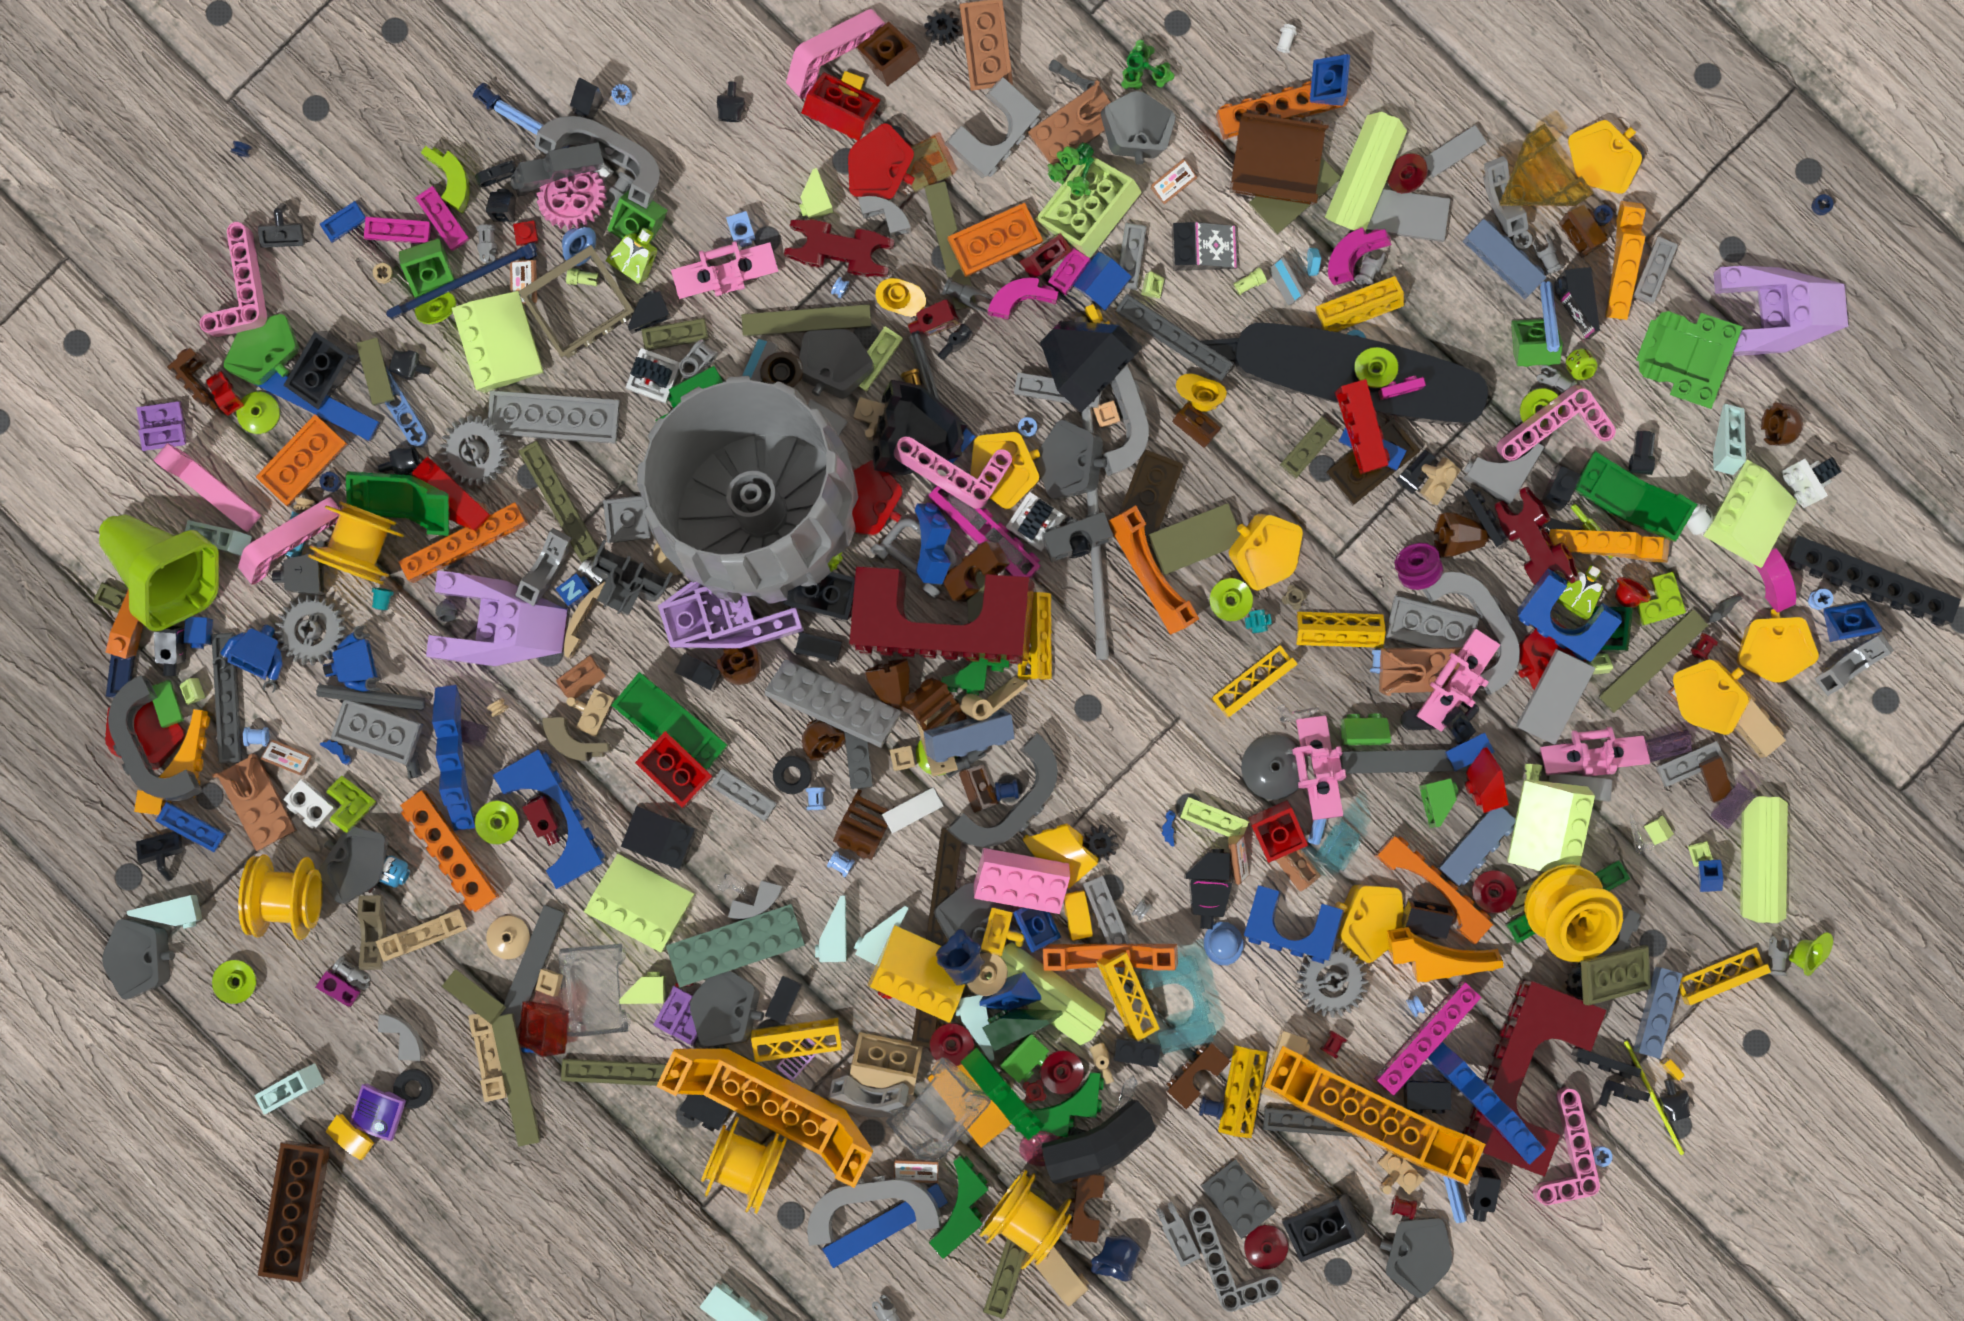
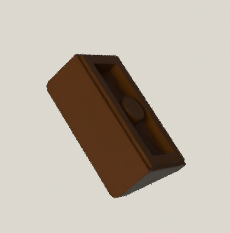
M1189 401L1172 420L1177 427L1203 448H1206L1221 430L1220 426L1204 413L1195 409Z
M984 764L959 772L974 813L999 804Z

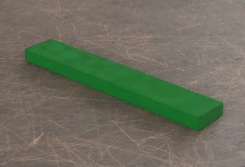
M1620 860L1594 873L1599 878L1603 889L1607 891L1630 880ZM1525 914L1505 924L1516 944L1536 934L1531 929Z

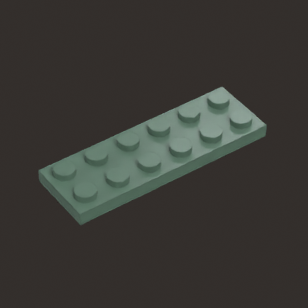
M790 904L666 945L680 988L805 946L792 905Z

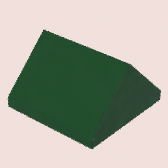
M1595 606L1593 614L1596 612L1599 606ZM1609 607L1620 614L1622 622L1600 651L1627 652L1629 649L1633 608Z

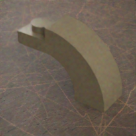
M542 718L543 728L549 742L561 754L575 760L589 762V753H592V757H605V753H611V744L580 743L575 740L568 730L567 718Z
M381 895L359 896L357 910L361 929L359 969L382 970L383 960L376 941L387 937L383 899Z

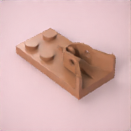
M984 0L959 4L970 90L992 88L1002 77L1013 85L1003 0Z
M1099 80L1095 81L1094 86L1028 131V135L1049 164L1060 163V159L1057 158V152L1064 151L1066 146L1076 149L1080 143H1089L1105 132L1101 111L1111 101L1101 89Z
M1462 647L1381 649L1379 692L1387 696H1391V693L1433 692L1434 688L1430 686L1431 682H1435L1451 658L1449 656L1451 652L1457 656ZM1459 662L1457 663V665L1455 666V668L1443 684L1442 688H1445L1447 686L1452 676L1459 668Z
M250 754L245 760L220 773L216 772L213 774L214 778L220 780L256 851H260L297 831L257 754Z

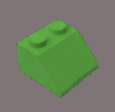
M629 189L619 198L607 230L618 238L623 239L631 233L639 235L642 228H646L654 234L651 239L652 241L662 226L668 210L652 201L647 209L628 199Z
M440 238L399 251L401 268L415 298L455 280Z
M1544 319L1511 321L1513 355L1517 366L1529 367L1532 365L1550 366L1552 364H1560L1563 342L1559 330V351L1549 352L1547 350Z
M1347 714V718L1341 719L1342 745H1386L1391 743L1388 719L1381 718V714H1368V718H1360V714Z
M1451 778L1419 786L1429 828L1440 827L1457 800L1458 788Z
M1031 1033L1025 1036L1000 1062V1066L1018 1083L1021 1080L1026 1082L1034 1074L1032 1069L1037 1064L1040 1066L1043 1064L1048 1056L1049 1049Z

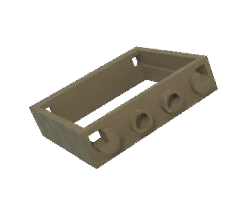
M592 245L518 291L561 358L566 356L568 359L578 353L576 348L582 344L585 347L596 341V335L601 332L603 335L608 334L615 329L613 327L618 321L622 324L632 318L631 313L634 312ZM591 256L625 309L563 348L529 295Z

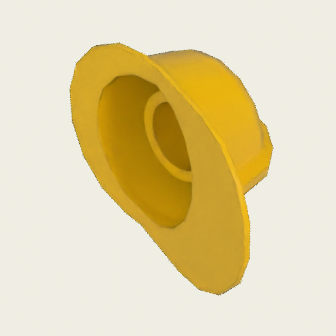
M888 278L877 286L876 300L882 308L888 311L912 317L916 316V313L923 310L926 306L924 292L913 283L898 278Z
M1192 373L1184 374L1176 381L1177 392L1183 398L1191 401L1192 406L1199 411L1207 412L1216 409L1217 405L1221 404L1226 398L1227 392L1221 383Z

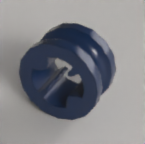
M233 141L234 148H231L230 152L244 158H249L248 151L252 150V147L239 141Z
M1822 194L1812 201L1811 208L1816 215L1822 216L1832 210L1834 203L1829 195ZM1825 201L1827 208L1820 209L1818 202Z
M1600 205L1593 211L1595 215L1594 220L1598 226L1608 224L1613 218V211L1607 205ZM1601 210L1604 211L1603 214L1607 213V217L1604 220H1600L1601 217L1598 218L1597 216Z
M333 472L323 473L320 477V486L328 492H335L341 486L340 477ZM328 477L331 479L335 478L333 487L329 485L326 487Z

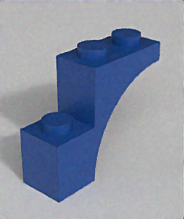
M917 503L915 512L921 530V550L916 572L923 583L943 584L951 564L943 551L951 532V527L937 505L933 503Z

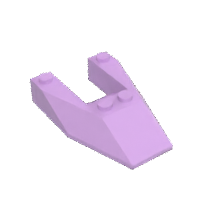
M1731 266L1720 267L1713 273L1715 294L1758 291L1761 329L1742 330L1732 356L1785 353L1848 327L1845 286L1843 283L1779 267Z
M437 571L436 593L480 599V610L475 641L429 635L426 657L438 660L500 666L559 654L563 651L568 610L544 598H541L535 606H532L515 596L518 586L505 580Z
M690 582L658 605L671 648H744L804 631L796 608L754 620L747 596H742L737 604L719 599L708 588L698 582Z

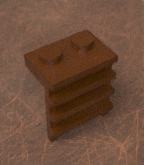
M191 347L182 350L177 355V359L169 364L167 368L177 374L175 376L176 379L185 384L183 387L187 391L194 394L192 395L194 400L206 407L210 405L214 410L218 409L217 405L191 376L208 361Z
M932 677L922 682L921 687L914 693L908 694L900 704L904 712L914 716L923 731L936 728L955 711L957 715L945 725L967 719L966 714L960 709L959 703L955 701L953 694L947 689V685ZM948 701L951 703L927 725L924 723Z
M858 789L837 828L833 842L843 849H850L856 852L861 858L872 860L888 825L886 821L855 807V804L864 806L880 815L889 810L861 797L862 790ZM850 814H853L861 819H864L882 828L881 831L879 832L857 820L850 818Z

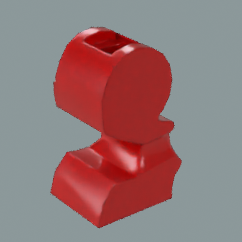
M222 371L206 379L212 391L211 393L215 396L214 399L218 407L227 416L244 406L241 399L233 392L232 389L234 387L232 383H230Z

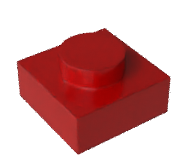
M534 220L513 224L516 245L518 247L533 242L535 244L539 243L536 222Z

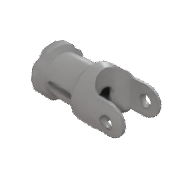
M620 172L615 185L610 187L606 193L607 203L605 204L606 201H602L604 206L609 207L612 203L611 209L615 211L619 198L630 189L634 180Z
M478 225L476 230L479 232V244H477L479 258L482 262L489 264L495 261L497 245L494 243V231L496 226Z
M1546 234L1549 245L1544 251L1540 250L1535 240H1533V246L1538 258L1543 261L1546 268L1545 274L1550 275L1564 268V265L1560 264L1555 253L1557 251L1551 237Z
M1372 251L1367 252L1362 262L1363 267L1359 275L1355 277V281L1359 285L1367 287L1374 284L1373 279L1376 272H1379L1386 255L1385 252L1379 260L1371 259Z
M1548 365L1541 367V371L1546 375L1538 374L1536 377L1546 387L1554 388L1561 393L1577 384V381L1569 380L1562 376L1560 371Z
M1770 937L1768 956H1770L1769 968L1771 973L1768 974L1787 976L1785 963L1789 953L1788 938L1782 939L1781 948L1778 950L1776 937Z
M343 955L336 961L331 970L332 973H338L347 979V983L361 990H365L369 986L370 975L364 972V970H360L359 966H354L346 961Z
M886 1295L880 1296V1303L876 1301L872 1303V1308L880 1321H901L896 1314L895 1306Z

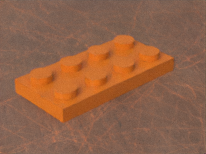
M1025 203L952 234L947 238L965 277L1043 242Z
M314 414L259 472L256 478L281 502L289 507L295 501V497L298 498L348 444Z

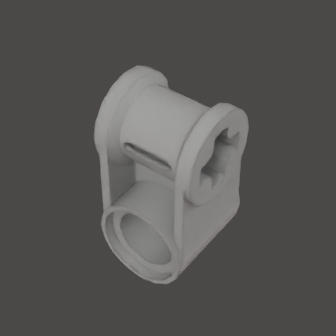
M700 339L679 364L681 375L686 380L703 372L718 356V352H713L706 346L703 339ZM687 365L695 366V370L692 373L684 372V368Z

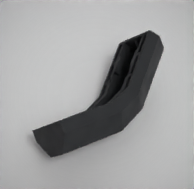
M1131 1099L1101 1125L1087 1132L1042 1143L1044 1161L1051 1181L1059 1184L1101 1173L1119 1164L1154 1133L1156 1127L1151 1114L1139 1101Z

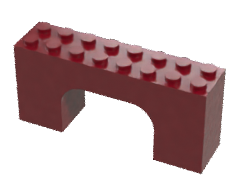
M856 567L849 645L854 647L855 651H859L860 654L872 655V651H876L883 656H893L894 653H899L903 657L911 658L915 657V654H919L927 659H936V655L945 657L946 660H958V657L966 658V661L979 662V658H984L990 663H1001V660H1006L1010 664L1021 665L1023 661L1029 660L1035 584L1030 577L986 574L983 608L978 618L966 625H948L908 621L904 612L907 576L900 569Z
M1523 979L1522 983L1519 982L1516 987L1515 995L1517 997L1515 1003H1511L1507 1012L1509 1019L1507 1024L1504 1023L1501 1027L1499 1035L1502 1037L1500 1043L1496 1044L1493 1049L1492 1056L1494 1059L1492 1064L1487 1066L1484 1077H1487L1485 1083L1501 1101L1515 1112L1546 1150L1529 1165L1475 1106H1472L1469 1113V1118L1471 1119L1469 1126H1465L1462 1134H1466L1486 1144L1482 1153L1545 1177L1560 1135L1529 1123L1521 1117L1517 1109V1097L1535 1049L1546 1040L1558 1039L1591 1052L1606 1010L1595 1005H1585L1582 1000L1536 982Z

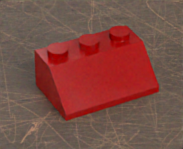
M823 72L807 93L801 113L847 135L849 138L859 141L866 132L881 100ZM839 85L859 94L858 97L843 93L838 88Z
M666 731L635 762L683 809L695 799L713 777Z

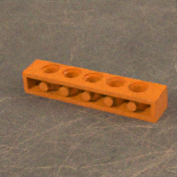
M1311 81L1296 89L1294 87H1287L1278 94L1270 92L1263 94L1261 98L1253 100V98L1244 99L1238 105H1223L1217 111L1216 118L1222 138L1225 140L1238 136L1240 121L1235 118V115L1238 113L1243 114L1247 113V110L1263 108L1266 111L1264 116H1268V113L1280 114L1283 119H1289L1290 116L1305 118L1344 107L1348 102V97L1346 96L1343 106L1311 103ZM1304 97L1307 103L1300 104L1296 98ZM1283 102L1287 108L1280 110L1277 108L1276 103Z
M514 502L491 514L477 531L465 527L398 562L407 580L415 583L529 524L520 506Z
M419 791L400 805L403 809L401 814L407 822L411 821L415 826L413 830L420 840H425L428 845L426 850L433 858L436 856L440 862L438 867L445 876L447 874L450 876L453 889L457 893L461 892L465 900H463V903L469 911L479 912L500 897L427 791ZM422 811L428 813V820L425 823L419 820V814ZM437 828L441 836L439 840L434 841L431 833ZM448 846L453 849V855L449 859L444 856V849ZM459 864L464 865L466 869L465 874L461 877L456 873V868ZM471 882H475L478 885V891L475 894H471L468 890Z

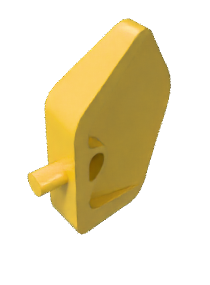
M1602 120L1570 135L1568 146L1575 173L1579 180L1588 186L1616 194L1625 193L1642 161L1641 152L1629 141L1636 134L1634 129L1630 127L1622 134L1611 122Z
M1017 432L977 436L973 443L971 476L974 478H979L997 450H1006L1012 457L1010 466L989 498L1001 508L1010 510L1037 484L1039 473L1033 460L1040 457L1038 449L1029 452L1022 436ZM996 459L999 465H1005L1002 460ZM985 476L987 481L994 482L992 477Z
M1257 514L1247 527L1243 524L1237 527L1240 536L1231 546L1229 557L1250 589H1264L1288 578L1294 572L1298 563L1303 535L1302 528L1299 525L1272 515Z
M1772 609L1770 610L1771 619H1757L1746 627L1738 652L1737 663L1740 667L1768 681L1780 683L1791 679L1816 663L1819 654L1805 619L1801 617L1780 618V612L1777 613Z
M1706 660L1675 673L1673 683L1679 710L1683 718L1694 726L1723 735L1731 734L1751 700L1749 692L1737 681L1744 672L1738 667L1730 673L1719 661Z
M1354 885L1349 890L1344 904L1339 901L1335 904V908L1344 910L1337 938L1363 962L1371 963L1389 950L1388 930L1403 928L1401 921L1404 913L1401 891L1397 888Z

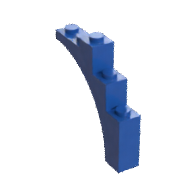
M457 685L435 687L432 724L437 737L436 759L440 769V795L444 806H447L454 831L475 828V816L468 790L462 747L461 698Z
M1441 1042L1427 1059L1483 1114L1530 1165L1546 1149L1527 1129L1515 1112L1500 1100L1465 1061Z

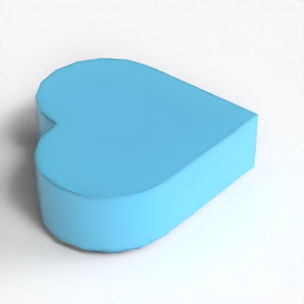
M1309 248L1307 252L1308 276H1317L1321 256L1317 248Z

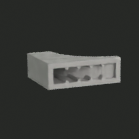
M1537 443L1526 455L1507 463H1493L1477 457L1474 461L1470 460L1463 470L1466 472L1463 479L1508 505L1513 501L1544 446Z

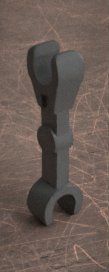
M1052 60L1049 64L1050 71L1060 74L1069 79L1070 82L1079 85L1084 92L1088 90L1087 87L1089 85L1094 86L1095 81L1082 79L1076 73H1072L1064 68L1056 60Z

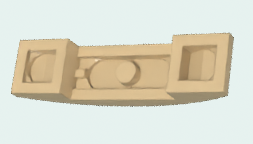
M605 582L594 588L582 600L570 620L564 643V656L569 659L573 658L582 642L575 635Z
M458 909L398 934L376 941L382 960L385 962L467 930Z
M478 1014L468 1015L482 1078L480 1082L484 1102L507 1098L492 1025Z

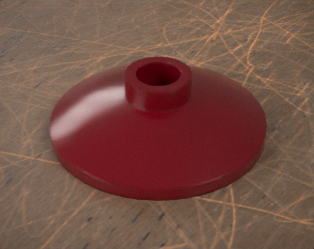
M1414 153L1399 157L1394 161L1387 178L1389 186L1392 190L1401 194L1410 193L1418 189L1427 177V163L1423 157Z
M1494 870L1481 874L1475 880L1472 895L1475 903L1482 910L1488 913H1502L1514 904L1517 889L1511 877L1501 871ZM1496 891L1498 896L1492 897L1490 892Z
M947 1023L940 1026L934 1031L930 1040L932 1056L938 1063L948 1067L962 1065L961 1061L974 1048L971 1033L964 1026L956 1023ZM954 1040L956 1042L955 1046L950 1047L947 1044L948 1041Z
M1065 1050L1055 1051L1048 1055L1040 1070L1044 1086L1056 1094H1067L1074 1091L1080 1085L1084 1075L1081 1060L1074 1053ZM1059 1067L1064 1068L1062 1074H1057V1069Z
M1260 1225L1247 1235L1244 1242V1252L1249 1262L1255 1267L1265 1270L1273 1269L1285 1260L1288 1253V1242L1285 1235L1278 1228L1271 1225ZM1269 1244L1271 1246V1250L1269 1252H1264V1245Z

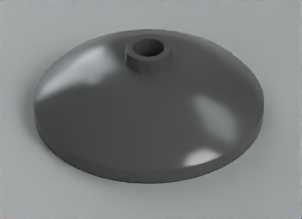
M1266 735L1252 742L1244 752L1241 761V773L1247 787L1254 794L1270 800L1283 799L1299 789L1298 782L1300 780L1296 756L1293 755L1292 749L1299 746L1291 739L1281 735ZM1274 762L1278 763L1279 769L1277 771H1274L1271 768V765Z

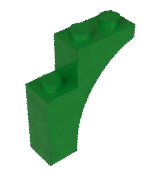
M715 366L669 389L671 397L668 399L672 407L675 408L681 402V397L697 387L704 389L723 383ZM666 414V415H664V416H662V417H660V418H658V419H661V418L663 419V418H665L668 414Z
M979 658V662H972L961 671L942 677L941 682L947 685V689L951 693H958V689L967 690L966 694L979 696L980 692H984L987 667H991V671L1004 672V669H1009V661L1001 660V663H990L984 658Z
M975 1048L961 1061V1064L984 1093L1028 1141L1045 1126L978 1048Z
M1091 1071L1081 1088L1065 1101L1046 1108L1031 1109L1045 1125L1038 1134L1068 1137V1132L1073 1127L1074 1120L1070 1119V1115L1096 1118L1097 1112L1101 1113L1102 1099H1098L1099 1090L1103 1091L1104 1078L1100 1077V1072Z
M961 1154L953 1160L958 1176V1195L955 1207L943 1227L929 1239V1244L942 1259L948 1256L983 1225L981 1218L984 1216L976 1207L972 1209L970 1206L989 1190L987 1186L989 1181L981 1172L977 1174L972 1168L975 1166L967 1156L963 1158Z

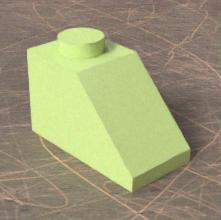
M817 168L812 170L801 194L802 204H799L803 217L808 216L809 220H815L833 213L832 205Z
M647 972V976L641 977L619 999V1004L665 1003L666 976H660V972Z

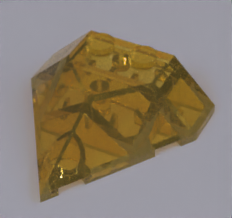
M1544 123L1527 134L1499 206H1576L1594 193L1582 176L1575 179L1554 149L1553 145L1557 140Z

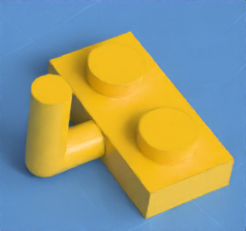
M991 908L981 951L1002 956L1006 939L1015 941L1017 947L1024 945L1025 938L1023 934L1009 931L1013 916L1012 912Z

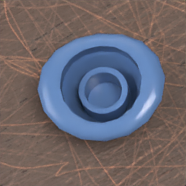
M590 227L568 230L562 238L565 260L567 261L590 245L595 249V231ZM589 256L588 258H586L585 260H583L575 266L585 264L591 258V256Z
M1228 922L1213 924V930L1208 929L1204 936L1206 955L1212 962L1218 965L1228 966L1235 963L1243 951V938L1240 931Z

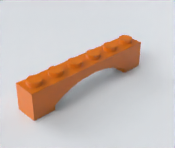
M1135 505L1108 520L1110 529L1169 634L1171 635L1183 630L1199 620L1190 601L1184 600L1169 585L1157 567L1145 536L1144 526L1146 522L1137 506Z
M1391 836L1374 856L1390 870H1394L1396 867L1409 870L1434 885L1452 907L1459 925L1456 929L1471 943L1476 944L1492 927L1493 924L1489 921L1491 917L1482 909L1478 911L1473 907L1475 903L1467 895L1462 897L1457 892L1458 887L1453 882L1443 880L1440 877L1442 873L1433 865L1429 867L1424 862L1425 857L1418 851L1413 853L1408 848L1409 843L1401 836L1398 838Z
M1048 944L1043 948L1044 971L1098 967L1097 960L1103 957L1110 960L1123 952L1127 953L1133 968L1176 970L1178 966L1177 944ZM1122 960L1113 966L1125 967V963Z

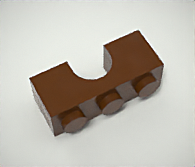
M982 542L978 545L976 551L965 556L962 559L963 562L947 572L943 583L953 601L966 602L980 590L976 582V575L979 570H981L983 575H998L1010 565L999 543Z
M1211 1042L1208 1044L1203 1043L1197 1049L1196 1053L1198 1055L1193 1061L1188 1059L1181 1067L1183 1071L1178 1077L1173 1075L1166 1083L1168 1086L1166 1091L1185 1109L1201 1094L1194 1087V1075L1200 1070H1208L1217 1077L1231 1062Z
M1097 1173L1072 1181V1189H1076L1075 1198H1071L1069 1211L1073 1212V1217L1067 1225V1233L1071 1234V1240L1097 1243L1100 1220L1099 1218L1088 1216L1084 1212V1204L1090 1198H1103L1104 1174Z

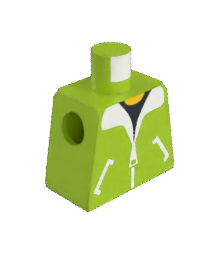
M642 228L639 235L635 233L626 235L605 261L638 284L646 281L657 254V248L649 243L654 235L653 232Z
M1592 565L1589 566L1585 574L1577 570L1580 578L1579 581L1571 584L1566 580L1567 588L1556 601L1584 621L1590 619L1603 590V586L1595 582L1601 571Z

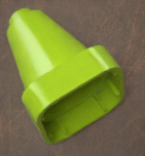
M126 514L108 517L99 528V545L129 589L130 613L149 630L161 631L202 612L216 598L219 588V552L217 547L198 531L188 530L175 536Z

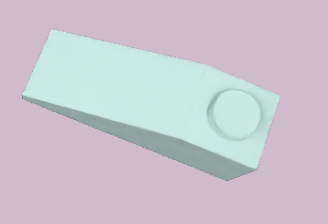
M1724 404L1713 451V467L1716 471L1734 475L1746 462L1744 408Z
M190 520L187 521L185 531H198L214 544L219 551L242 556L244 548L250 544L252 538L250 535L235 530Z
M189 895L127 911L128 916L173 926L183 925V929L197 926L196 922L203 920L197 895Z
M846 895L840 896L819 939V944H815V957H819V962L847 961Z
M904 906L868 932L864 938L859 937L854 946V949L857 950L855 955L876 965L893 926L900 927L909 907Z
M983 996L961 997L956 1008V1016H961L962 1022L990 1061L994 1060L993 1048L982 1028L988 1024L987 1008L979 1004Z
M312 1064L254 1096L265 1115L325 1082L316 1064Z

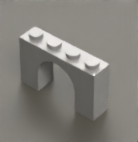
M1004 77L1000 78L985 96L1007 118L1008 132L1005 139L999 145H985L979 142L963 126H960L944 143L981 178L987 175L991 177L997 171V163L1001 159L1005 161L1012 153L1010 148L1014 143L1018 145L1025 138V130L1028 127L1032 129L1039 121L1037 116L1041 113Z

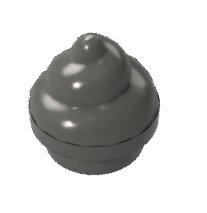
M447 599L441 601L435 609L438 620L442 622L455 620L458 613L456 606Z

